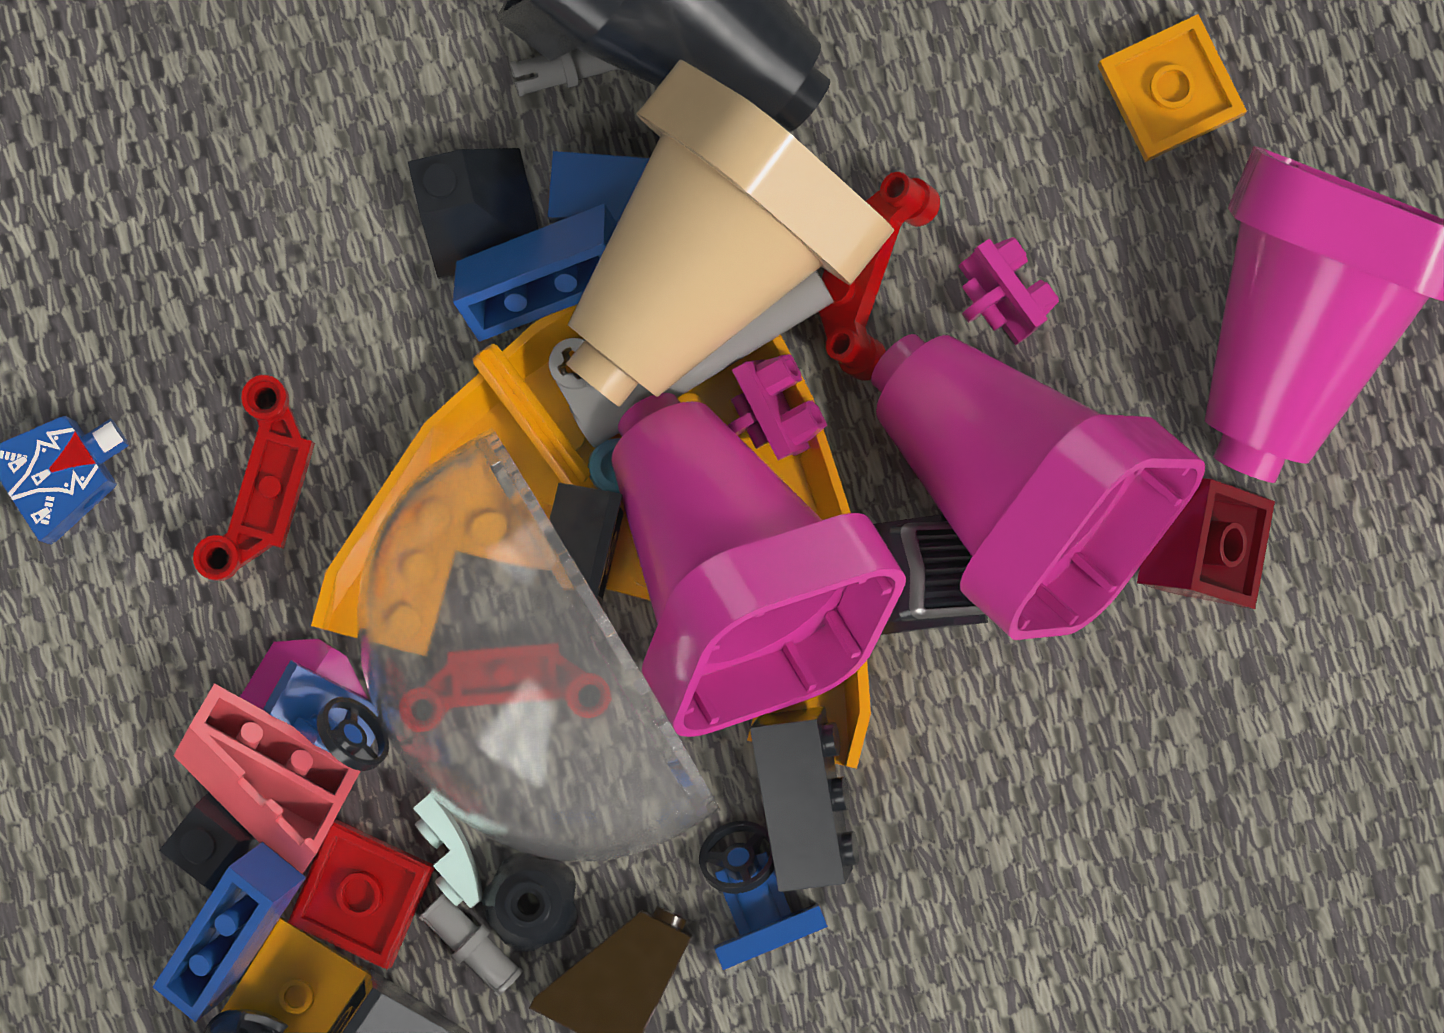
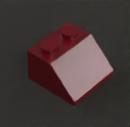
M1202 478L1193 497L1140 565L1137 584L1167 593L1256 609L1275 501L1213 479Z

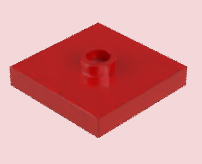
M335 819L317 852L287 923L388 970L394 964L435 869L434 864Z

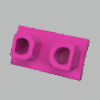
M1011 237L996 244H993L988 239L977 246L974 252L958 265L968 279V282L962 288L973 302L962 313L965 320L970 323L982 315L993 331L1002 327L1015 345L1025 340L1048 320L1046 315L1059 302L1058 296L1048 282L1040 279L1026 289L1014 273L1028 262L1026 252L1016 238Z
M787 354L768 360L749 361L732 369L743 393L731 399L739 418L727 426L736 435L747 431L756 449L769 443L777 460L790 455L796 456L811 448L807 441L821 432L827 426V423L813 400L804 402L791 410L782 391L802 381L801 372L793 356Z

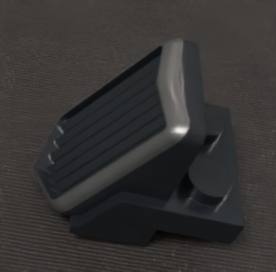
M943 514L874 524L906 577L904 589L881 635L988 623V616L960 590L962 575L972 556Z

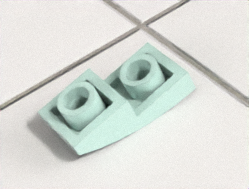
M430 793L413 809L421 817L415 823V826L429 843L436 849L444 843L450 850L433 865L441 874L435 880V883L454 905L458 906L464 901L472 908L482 900L483 895L476 862L456 820L437 794Z

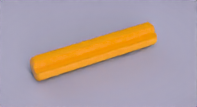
M491 344L476 354L473 358V364L560 481L576 486L585 482L590 476V469L498 345Z

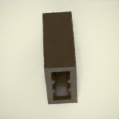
M658 905L653 914L642 909L534 997L529 1009L576 1033H644L692 938L691 933L683 930L687 920Z

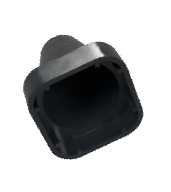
M506 0L497 16V21L549 61H553L577 48L657 87L677 62L683 60L746 98L789 132L797 129L812 114L830 85V79L814 67L821 51V43L787 0Z

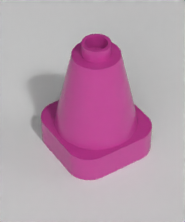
M1253 146L1228 206V210L1233 217L1240 221V227L1204 421L1223 433L1213 456L1217 461L1248 476L1276 483L1286 459L1308 464L1427 300L1431 297L1444 302V219L1283 155Z
M916 334L907 335L894 343L883 354L872 373V385L881 392L876 407V416L972 556L961 578V592L1013 640L1070 635L1084 628L1098 617L1118 596L1198 489L1204 476V461L1152 417L1101 414L950 335L938 336L928 342H924Z
M662 393L658 397L655 395L646 397L630 407L618 423V431L622 438L613 450L611 462L620 494L623 495L624 509L657 622V628L642 664V674L674 731L684 737L705 735L821 695L853 675L870 657L906 583L903 571L870 518L860 513H848L822 520L751 448L703 403L693 401L680 403L674 394Z

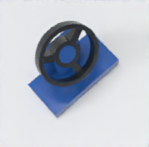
M290 660L263 709L269 715L293 726L313 745L331 753L344 765L359 771H369L376 768L385 760L389 752V739L383 723L390 712L381 705ZM375 738L378 745V754L370 748Z
M734 821L720 826L705 839L699 853L701 871L706 881L713 888L723 892L740 933L739 936L714 946L723 970L828 927L818 903L791 913L784 893L778 890L770 839L766 828L751 821ZM741 831L755 833L746 843L732 844L724 852H710L720 839L729 834ZM764 839L770 846L769 857L767 852L756 855ZM707 862L725 868L715 872L717 879L708 872Z

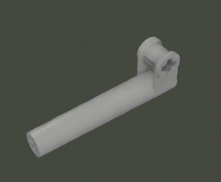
M818 272L812 273L663 393H672L677 398L832 304L834 300ZM569 338L559 342L553 348L549 356V369L566 398L570 411L582 433L593 447H597L619 433L618 423L630 407L654 394L639 383L623 404L618 407L577 373H567L565 367L571 358L569 352L571 350L576 352L585 340Z

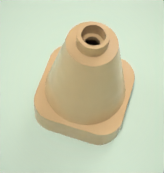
M683 60L677 62L636 113L660 139L568 323V326L585 340L566 365L618 407L623 404L639 383L656 397L661 395L820 267L846 284L851 285L894 232L892 226L780 124L740 94Z

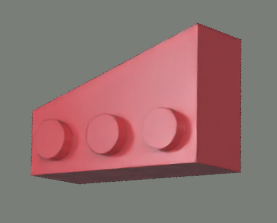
M215 683L173 755L259 843L263 842L301 874L305 872L318 852L360 773L359 770L352 769L338 761L331 753L313 745L293 726L269 715L264 710Z

